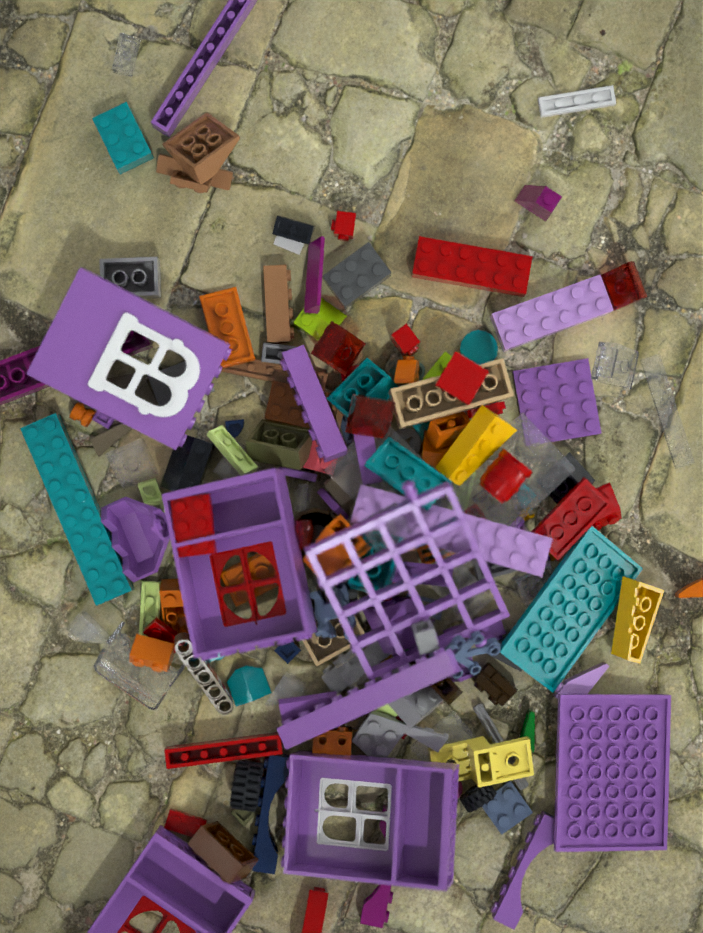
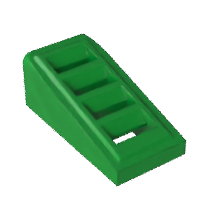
M528 709L519 738L527 736L530 739L531 752L534 753L535 712Z

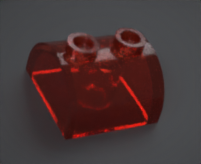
M634 261L627 262L601 275L614 311L648 298Z

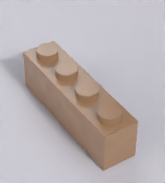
M286 265L263 266L267 343H291V338H294V327H290V319H293V308H289V300H292V289H288V281H291V270H287Z

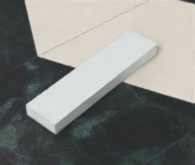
M613 85L539 97L537 99L541 118L616 105Z

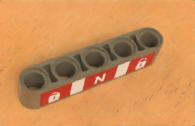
M185 632L178 633L174 638L176 653L217 712L221 715L230 714L234 709L230 692L207 660L201 661V657H198L196 661L189 660L194 657L190 635ZM181 642L188 643L186 646H179ZM202 672H208L205 676L200 675ZM212 687H218L215 691L210 690ZM224 701L229 702V703L226 704V705H221V704H220V703H222V702H224Z

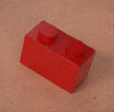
M407 323L390 336V340L402 356H412L419 349L420 341Z

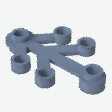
M475 631L466 642L461 635H456L444 650L452 649L453 651L455 648L458 649L453 653L456 660L467 667L472 675H476L481 671V667L478 662L471 661L468 657L485 653L495 656L499 654L501 645L496 638H489L484 646L470 649L474 644H481L484 640L481 632ZM430 653L429 658L434 656L433 653ZM462 669L451 676L454 679L460 678L463 675Z

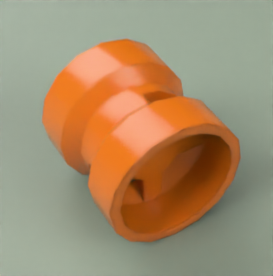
M79 401L72 409L69 418L74 421L78 420L81 425L88 427L96 411L91 408L87 409Z

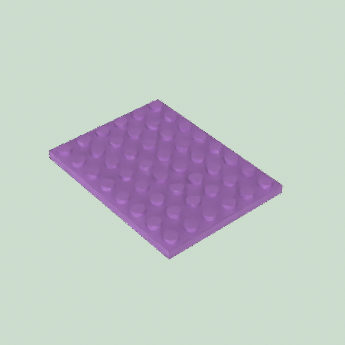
M558 694L554 851L667 850L671 695Z

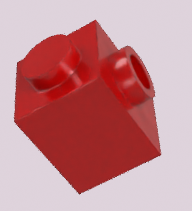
M337 211L336 220L332 219L331 231H334V237H338L337 239L340 241L353 239L356 213Z

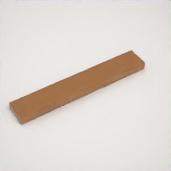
M258 359L221 370L224 373L288 384L287 377L289 375L287 370L283 371L281 364L261 362ZM315 371L321 388L325 392L328 373Z

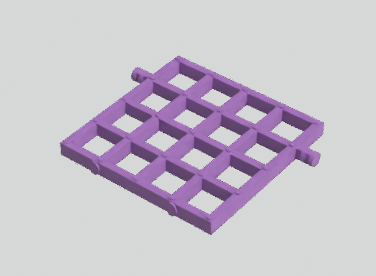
M412 480L406 481L401 487L405 491V496L410 499L305 547V552L318 576V583L321 588H324L350 641V647L353 653H356L369 681L427 655L425 653L420 654L417 646L404 652L395 632L418 621L429 620V616L456 604L465 624L440 636L436 633L439 649L448 645L456 635L466 637L475 631H480L484 636L481 629L510 616L449 481L417 496L418 491L414 487V482ZM447 494L456 516L428 528L419 507ZM413 510L422 532L394 544L384 523ZM378 526L388 548L360 560L350 539ZM462 526L471 547L443 560L434 538ZM343 542L353 564L326 576L316 555ZM427 542L437 563L409 575L400 554ZM393 558L403 579L375 591L366 570ZM476 558L485 578L457 591L448 570ZM442 573L451 594L423 606L414 586ZM359 574L368 595L341 607L331 586ZM408 589L417 610L390 622L381 601ZM490 589L498 609L471 621L462 601ZM374 605L383 625L356 637L347 617ZM389 635L398 655L371 667L362 647ZM484 637L483 642H482L481 644H478V645H475V646H476V647H482V646H484V645L487 643L486 638Z

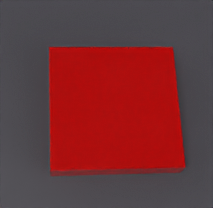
M455 351L435 386L469 406L489 371Z

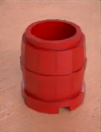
M504 448L498 453L499 456L491 465H488L486 471L479 479L481 480L479 485L502 504L510 500L520 490L519 488L526 478L529 479L533 473Z

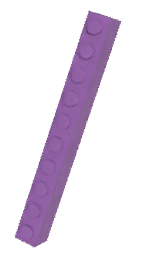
M229 0L152 119L151 124L154 129L170 138L258 0Z
M444 648L436 650L432 652L434 656L429 659L423 656L415 660L416 665L410 667L408 663L399 667V672L394 675L392 671L382 675L381 681L376 682L373 679L364 683L365 688L361 690L356 687L347 691L348 696L346 697L338 695L332 698V703L328 705L323 702L314 706L315 711L311 713L309 710L298 714V719L293 720L290 717L282 721V726L276 729L285 749L287 750L461 671L452 649L445 651Z

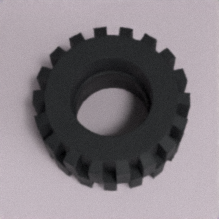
M238 760L231 789V809L256 811L264 769L262 763Z

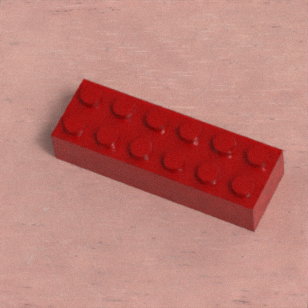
M419 236L412 278L524 297L527 292L533 256Z

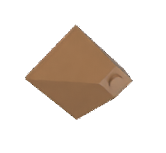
M205 113L162 145L185 172L202 185L216 175L239 141L240 136L209 113Z

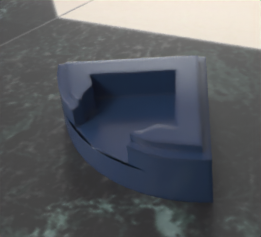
M244 419L225 421L226 430L233 438H236L242 432Z

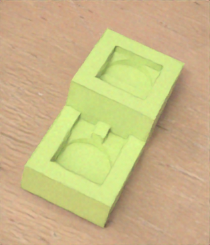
M153 478L138 483L143 502L161 509L165 514L157 479Z

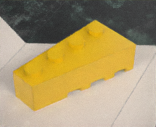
M482 405L435 468L453 483L460 486L517 429Z
M624 576L622 577L611 654L632 662L641 663L664 590Z

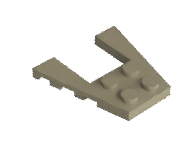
M135 373L107 378L106 380L122 389H127ZM143 375L135 390V395L153 405L159 406L145 375ZM69 396L73 405H76L77 402H79L78 400ZM122 423L91 438L90 441L97 456L100 457L106 450L117 443L119 439L130 432L132 428Z

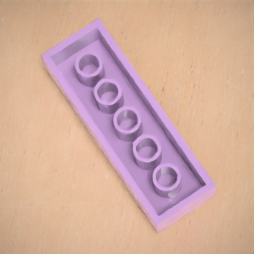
M597 275L492 313L490 318L502 351L505 352L610 314L614 310L602 277Z

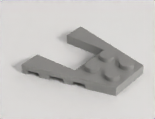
M373 710L368 714L353 736L352 742L367 756L388 758L404 733L436 752H439L449 735L446 733H436L434 729L428 727L424 729L414 726L410 729L405 722L396 720V717Z

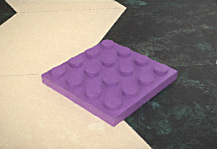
M588 358L512 372L525 447L601 434Z

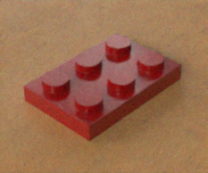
M211 494L171 500L176 543L215 535ZM216 540L203 541L177 548L179 558L217 553Z

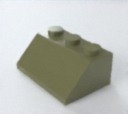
M262 419L246 440L247 454L252 460L301 470L307 462L311 450L312 440L308 432L310 428Z

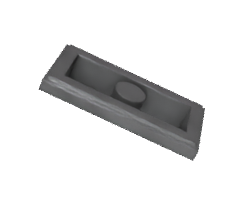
M263 342L261 362L280 364L282 352L297 346Z

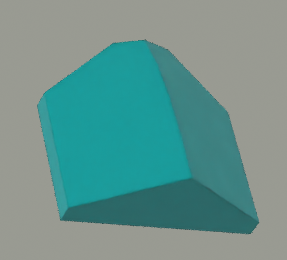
M246 665L236 669L227 681L236 707L272 693L263 668Z

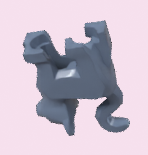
M346 582L331 586L341 607L350 603ZM320 591L310 593V598L314 599L315 602L314 614L318 621L315 635L323 638L330 637V639L337 637L335 628L330 620L338 617L330 601L326 602ZM354 614L347 617L352 629L356 625ZM344 631V636H345L346 640L349 641V639H348V637H347V635H346V633H345V631Z

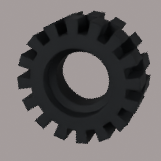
M475 785L462 794L459 800L469 813L478 810L479 807H483L484 804H487L496 796L497 792L492 785L479 788Z

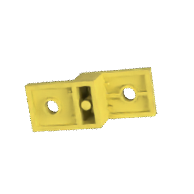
M481 736L445 744L439 752L428 748L429 760L431 762L446 763L448 760H454V764H459L458 782L473 779L478 788L534 775L530 739L527 736L495 744H489L485 737ZM511 756L517 757L513 764H508V759Z

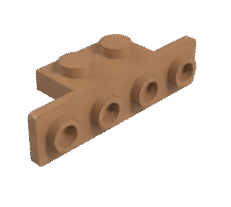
M159 154L156 172L171 176L170 184H174L178 188L194 189L197 193H207L211 186L224 190H230L233 177V172L219 169L216 175L200 185L185 172L172 156Z

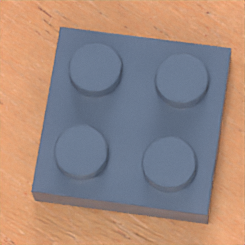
M511 780L495 790L497 792L496 796L482 807L501 835L533 813Z

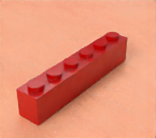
M278 732L167 746L164 749L166 769L280 755L284 751L283 742Z

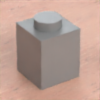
M431 619L411 625L420 654H429L439 649Z

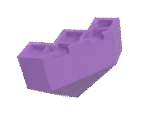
M123 497L101 507V522L112 532V548L123 558L122 572L133 583L158 572L170 540L164 512L159 508L128 497Z

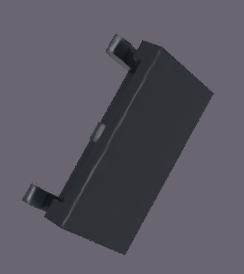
M278 215L272 234L309 245L316 226Z

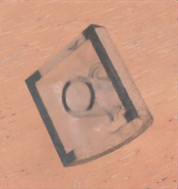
M548 560L546 561L542 577L526 572L512 577L516 591L526 609L554 572Z

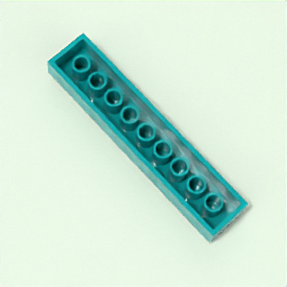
M54 413L20 428L95 605L103 604L135 590L131 580L122 572V558L112 548V535L110 530L101 522V509L60 414Z

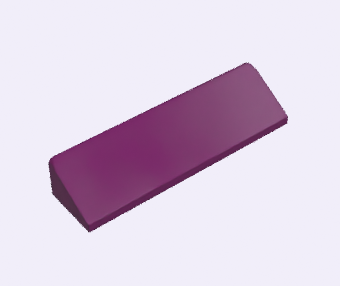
M324 236L312 241L308 246L305 313L318 314L320 311Z

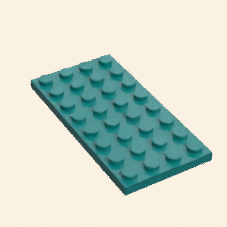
M591 526L570 548L500 644V653L554 693L619 603L622 577L635 580L643 568Z

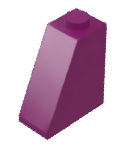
M524 185L514 202L546 222L562 196L547 186Z

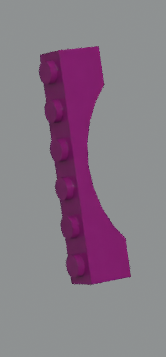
M383 805L382 812H386L388 806ZM380 820L379 828L386 842L387 824L384 820ZM379 884L364 899L360 924L383 928L384 922L388 923L390 911L386 910L388 903L391 904L393 899L392 885Z

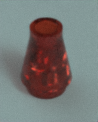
M312 520L296 521L294 528L299 549H305V547L311 545L314 525H312Z

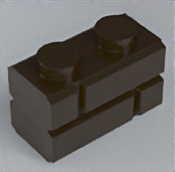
M489 662L473 677V680L476 682L474 686L481 693L485 690L490 695L488 699L495 706L498 703L504 706L518 690Z

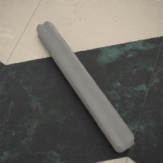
M483 704L475 705L473 709L493 744L504 742ZM513 756L508 759V764L515 762ZM525 777L514 780L520 790L529 786Z

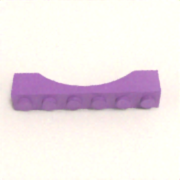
M543 810L541 814L536 815L533 822L535 826L532 832L529 831L525 838L526 845L517 854L516 860L518 861L516 866L511 867L508 873L509 880L507 884H503L499 892L501 897L498 902H494L491 908L493 920L514 930L523 913L521 885L524 874L538 853L549 845L554 844L555 816Z

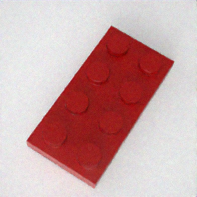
M583 477L531 533L552 538L549 553L559 560L613 504Z

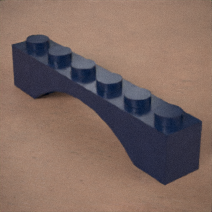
M287 754L265 757L264 768L267 769V774L262 776L261 782L264 794L259 796L258 807H261V814L256 815L255 826H259L258 834L253 835L252 845L256 846L255 853L252 854L259 859L252 868V871L268 874H275L279 851L270 833L269 810L276 792L286 781V778L289 777L287 759L290 755Z

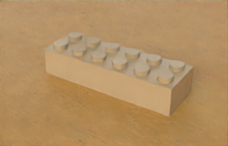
M504 359L480 364L489 373L469 406L435 386L440 376L390 389L388 393L398 428H406L481 407L482 405L510 399L514 396Z

